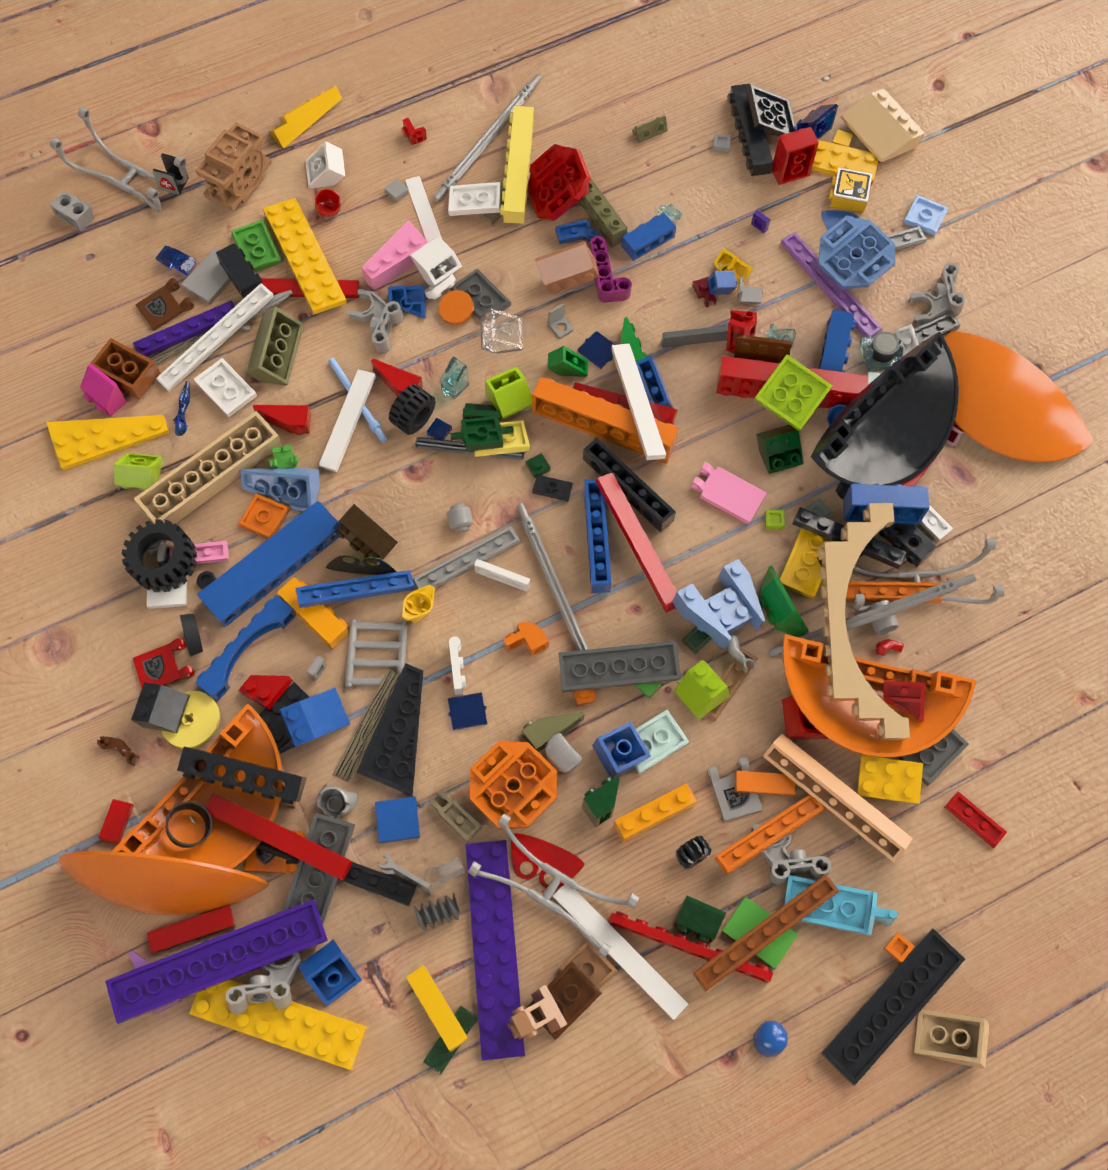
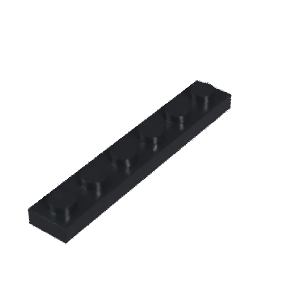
M802 507L799 508L793 520V525L830 541L844 542V540H841V529H843L844 525ZM872 538L861 554L899 570L906 551Z

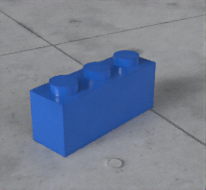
M665 213L659 216L656 215L647 223H643L633 231L625 233L622 236L621 247L635 261L674 238L676 225Z
M648 356L637 361L636 365L649 402L673 408L659 368L653 357Z

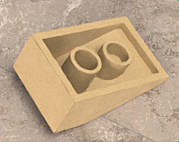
M922 1009L918 1014L914 1053L985 1069L989 1023L984 1018Z

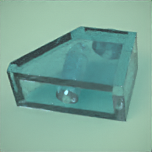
M454 356L451 358L440 379L441 391L446 396L456 399L469 386L468 368Z

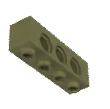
M590 179L589 194L580 200L579 203L610 246L614 247L622 243V236L627 233L628 227L594 181Z

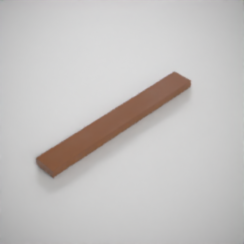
M825 874L696 970L693 976L704 991H708L837 894L839 890L827 874Z

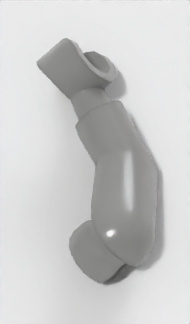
M730 635L732 640L727 646L728 652L734 659L742 663V669L747 673L748 667L746 663H750L752 669H754L755 662L752 659L745 658V655L740 651L737 636Z

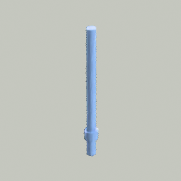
M330 358L328 360L329 364L349 392L352 384L335 358ZM364 405L361 413L369 423L370 430L377 435L381 443L385 442L387 437L381 430L382 426L373 418L366 405Z

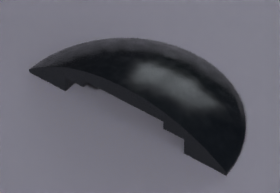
M937 332L897 360L844 408L825 431L811 455V458L821 469L848 485L854 483H864L866 485L880 483L892 486L912 479L934 461L943 449L952 431L959 397L955 362L942 334Z

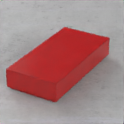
M113 799L98 838L103 841L119 844L134 805Z

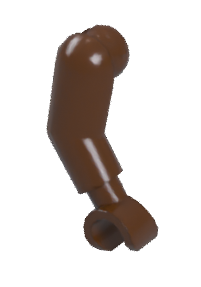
M101 736L99 737L101 740H97L98 746L102 749L118 751L122 756L126 757L127 763L135 766L132 763V758H140L138 754L131 752L127 744L119 738Z

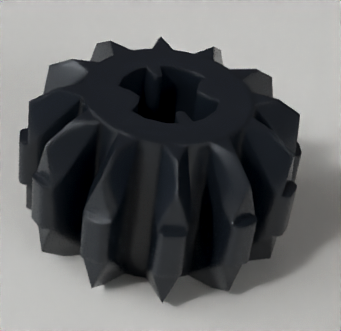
M696 836L681 845L676 850L675 855L680 865L684 869H688L706 859L711 854L712 849L703 836Z

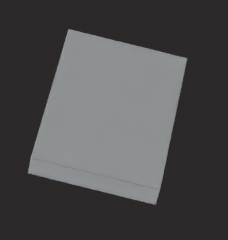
M215 248L181 284L182 288L208 304H211L231 282L218 261L216 252L219 250Z

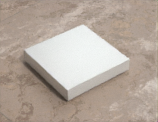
M180 581L178 583L179 588L174 589L172 586L169 587V592H164L161 588L160 592H154L152 589L150 591L147 590V608L187 606V582L183 584Z

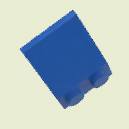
M336 688L279 710L293 747L350 725Z

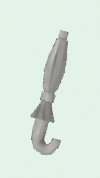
M289 290L274 295V298L252 318L256 319L260 313L281 304L289 295L293 294L292 291ZM244 324L241 329L251 330V327Z

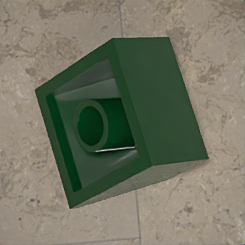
M687 895L681 904L673 925L681 933L688 935L690 932L697 935L696 939L704 943L713 942L726 912Z

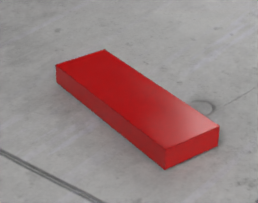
M959 791L956 792L944 807L992 848H995L1007 833L1006 830Z

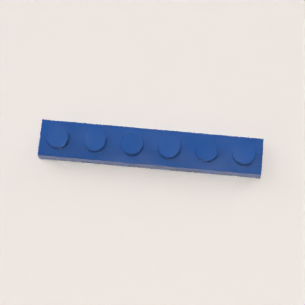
M410 570L297 587L295 592L299 608L411 591L414 590V582Z

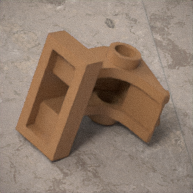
M544 985L530 994L535 1004L526 1009L523 1005L512 1012L514 1016L509 1019L510 1023L507 1024L513 1033L514 1039L519 1038L520 1040L525 1037L528 1040L537 1035L536 1029L547 1024L550 1032L554 1033L567 1025V1022L549 989ZM538 1008L544 1020L536 1024L530 1012Z

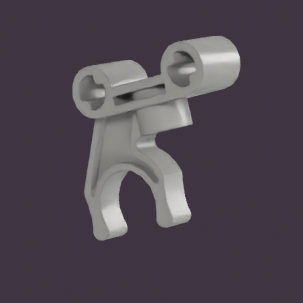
M948 263L944 265L940 277L941 283L935 284V296L926 291L910 294V303L924 302L931 309L925 315H915L913 320L915 325L928 323L947 312H952L954 316L962 312L965 297L963 294L956 293L954 283L959 272L956 264Z
M359 289V298L370 300L372 302L371 306L362 312L350 309L348 311L351 320L361 322L371 320L370 331L373 332L371 338L374 347L378 353H387L391 348L388 338L393 325L400 324L404 319L400 304L395 301L386 303L373 291Z
M754 824L752 826L751 831H754L755 829L760 827V825ZM791 833L779 843L773 844L761 852L762 856L772 867L769 872V879L775 885H782L786 882L789 875L810 873L813 879L819 880L825 874L828 875L831 869L830 860L824 856L807 858L805 850L786 851L792 840ZM777 870L782 871V872H783V875H782V876L777 875V874H776V871H777Z
M300 952L294 954L286 964L274 965L271 963L262 967L263 971L269 976H253L250 978L249 985L230 988L226 993V1001L231 1013L239 1015L247 1010L249 1004L272 1001L273 1005L278 1009L289 1007L292 1003L289 986L299 969L298 965L301 964Z

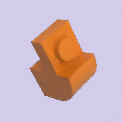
M530 622L517 624V633L511 632L503 639V645L507 652L525 644L530 655L534 656L549 648V641L542 629Z

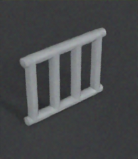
M355 619L350 620L345 688H352V685L379 686L383 679L353 678L354 667L397 668V674H401L406 660L407 621H401V623L357 622ZM357 630L400 631L399 641L356 640ZM355 649H398V660L355 659Z

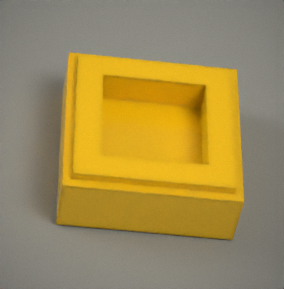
M838 129L832 143L849 147L853 134Z

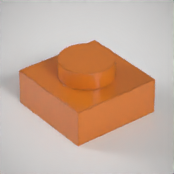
M594 690L573 692L577 707L596 702L597 700Z
M897 932L883 949L896 961L902 963L915 946Z

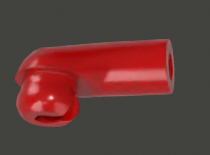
M885 639L877 643L875 652L881 656H884L886 651L890 649L902 652L904 643Z

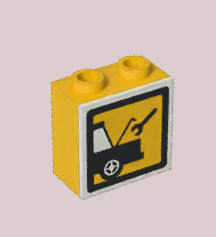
M838 168L837 175H833L831 185L834 188L830 189L828 199H831L830 207L864 213L868 202L872 174Z

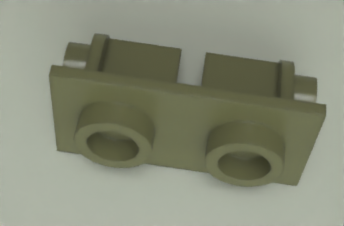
M666 116L656 117L655 120L646 124L635 126L632 132L634 136L637 135L638 143L667 132Z

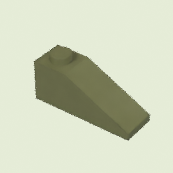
M581 711L540 718L534 722L531 720L523 726L522 736L526 742L540 752L546 748L548 741L553 735L558 733L564 735L584 720L585 714Z

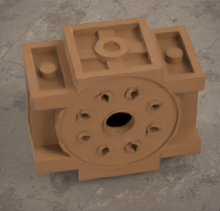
M237 122L228 131L224 129L204 153L205 160L195 170L198 176L205 179L208 187L203 193L205 198L231 211H234L240 202L245 203L263 181L262 175L272 164L271 159L262 153L261 146L266 141L264 135Z

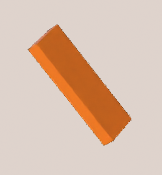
M735 771V792L785 796L796 795L795 782L785 774Z

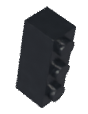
M235 243L216 252L220 265L243 299L259 284L263 283L259 274L253 272L254 268L251 262L245 260L246 256L241 248L238 249Z

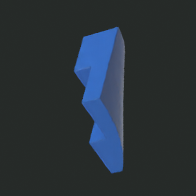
M424 285L388 287L389 302H398L401 310L421 318H426Z

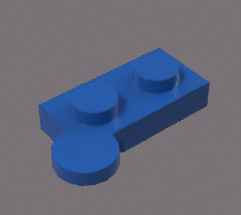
M589 219L555 226L559 244L587 239L590 242L593 237L600 236L597 230H591Z

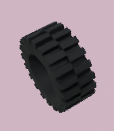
M155 519V524L147 521L145 522L146 527L137 526L138 532L134 534L131 531L128 535L131 540H125L123 544L127 548V550L122 549V555L125 557V559H122V562L126 566V571L149 591L152 589L154 592H160L161 588L164 592H169V587L171 586L174 589L179 588L178 583L180 581L185 584L188 581L185 578L186 575L192 576L194 573L191 567H196L197 561L194 558L198 557L195 551L196 547L188 535L177 524L174 523L173 525L169 520H165V523H163L161 519ZM160 540L173 542V555L165 565L153 569L144 567L143 555L152 544Z

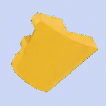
M725 248L721 250L713 262L718 271H734L735 278L737 279V288L740 277H743L744 283L754 270L753 267L740 260Z

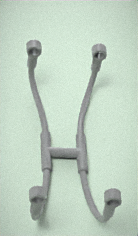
M81 107L78 110V116L83 119L99 146L114 160L121 163L122 166L130 169L121 181L71 163L65 158L62 142L56 138L51 139L50 147L55 149L58 157L71 168L105 179L108 183L132 195H136L156 212H161V203L158 199L159 191L154 188L148 189L146 195L152 200L151 202L137 192L135 188L127 185L136 173L156 181L154 175L127 160H122L112 153L95 133L89 118V110ZM177 156L174 160V165L179 168L183 176L182 180L177 181V184L181 185L187 181L188 172L185 167L186 159Z
M994 538L985 539V546L978 557L963 565L946 570L906 571L892 574L872 572L859 568L856 565L853 570L874 577L912 579L913 582H920V578H931L933 576L949 574L976 564L988 555L991 550H995L996 542ZM1002 585L993 586V593L990 599L986 600L942 596V601L991 604L996 602L999 597L1004 596V587ZM855 594L854 610L856 612L866 611V608L870 605L861 607L865 604L864 594Z
M503 814L498 825L504 829L512 842L531 861L553 877L545 893L541 895L535 890L528 889L507 878L480 871L482 866L475 861L468 873L474 877L478 875L496 880L525 892L528 897L555 914H560L572 923L596 948L597 954L605 958L611 946L604 942L600 946L581 924L563 911L562 907L553 903L550 899L560 882L568 887L575 888L593 898L614 904L628 905L631 908L635 907L640 897L632 893L627 900L616 899L595 893L578 885L577 882L547 863L544 864L532 855L509 829L508 823L511 817Z

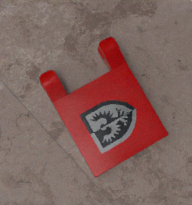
M177 638L169 644L133 657L141 688L144 682L165 686L195 675L194 669L190 666H185L178 670L173 651L186 648V643L182 638Z

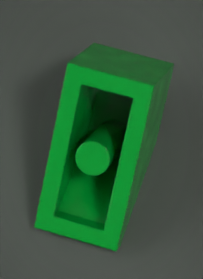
M562 346L548 353L547 369L560 376L586 377L588 376V360L569 348Z

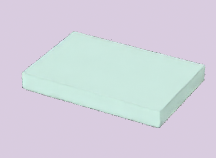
M668 710L636 728L651 757L636 766L635 769L640 775L689 744V740Z

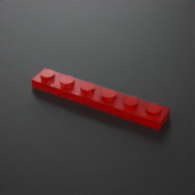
M574 382L573 389L585 391L591 396L603 398L607 402L619 404L623 408L630 410L626 395ZM649 402L654 418L665 424L670 423L674 425L677 409Z

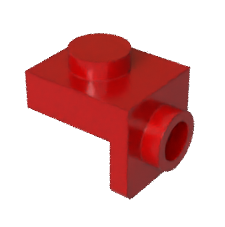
M409 117L402 120V133L404 137L409 139L411 145L427 140L424 126L415 129Z

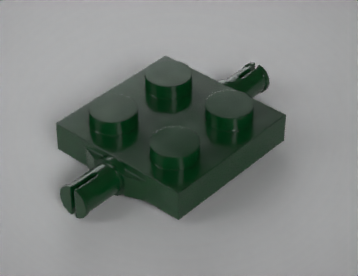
M497 416L461 420V432H450L451 441L462 439L465 443L466 452L503 448V434H513L514 429L513 425L502 427L498 422Z

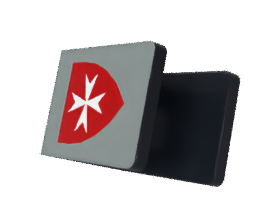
M162 153L161 158L166 172L157 169L152 171L159 190L180 195L187 181L181 185L177 184L176 180H182L183 176L179 168L174 165L176 157Z

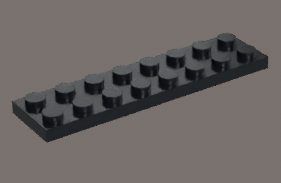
M932 928L823 1049L821 1054L855 1086L965 961V958Z

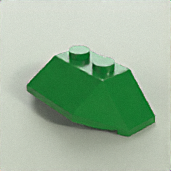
M769 566L758 596L761 608L765 609L768 622L774 625L776 630L795 637L807 634L809 632L807 626L799 615L773 566Z

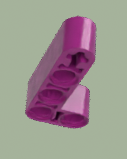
M601 236L593 237L590 241V251L596 259L599 277L594 278L599 300L609 303L629 299L632 287L631 280L626 277L613 278L606 241Z

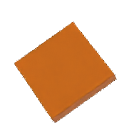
M256 493L238 525L245 530L269 539L278 532L290 508Z

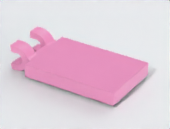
M705 462L701 468L700 475L708 477V479L704 483L702 479L696 476L691 489L702 493L700 496L702 500L749 525L767 493L719 466L714 470L710 464Z

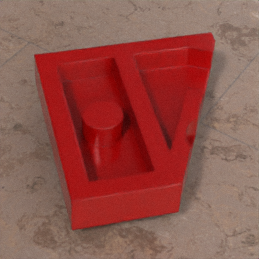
M250 675L238 691L248 699L270 710L293 680L290 676Z
M884 680L883 701L910 714L919 721H924L925 682Z

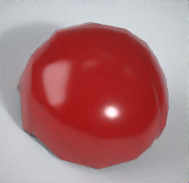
M332 189L320 190L315 197L317 212L324 217L337 215L341 208L340 195Z

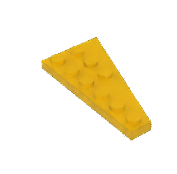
M163 415L46 422L60 467L63 471L170 434Z

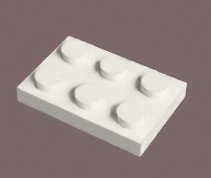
M500 182L450 186L449 216L500 212Z
M223 358L194 378V382L228 418L257 397L256 392Z

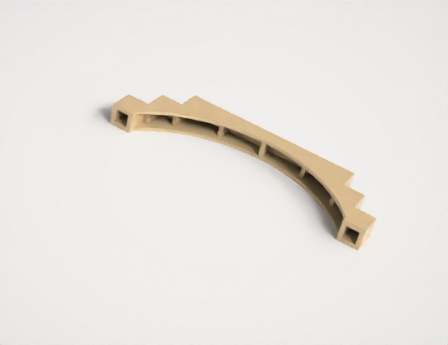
M869 503L866 509L863 510V521L866 522H847L843 529H841V540H844V542H824L818 551L819 560H822V567H820L819 572L820 579H823V586H821V598H824L822 617H825L826 625H823V636L827 639V644L824 645V655L828 656L825 674L829 676V684L826 686L827 696H830V701H854L852 704V715L855 716V721H880L877 724V733L881 735V741L907 740L910 738L909 718H903L891 709L866 681L854 658L847 635L845 603L853 568L869 541L884 527H890L894 523L893 503Z

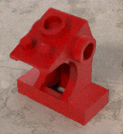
M730 311L726 351L734 354L737 336L733 337L734 332L748 336L756 334L757 312Z

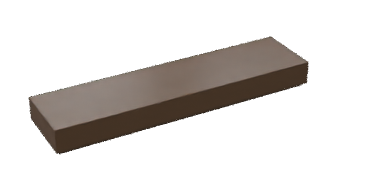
M743 648L740 649L746 659H752L756 663L758 659L756 656ZM733 659L721 677V680L728 686L730 697L706 714V716L714 721L717 720L752 669L750 663H746L748 672L745 673L742 669V663Z

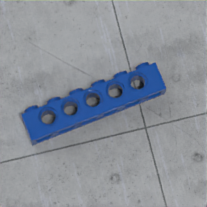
M584 480L591 593L611 592L612 583L605 499L595 480Z

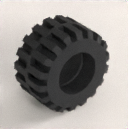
M416 384L410 385L393 402L389 412V421L407 435H412L420 430L431 417L436 404L435 398Z

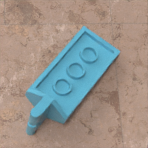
M789 875L784 905L815 883L816 880ZM834 884L839 892L803 918L801 922L871 936L874 922L890 926L897 918L898 913L895 910L876 907V892Z

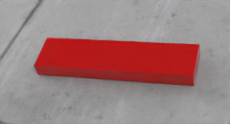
M228 905L148 932L147 937L151 954H156L235 927L231 906Z

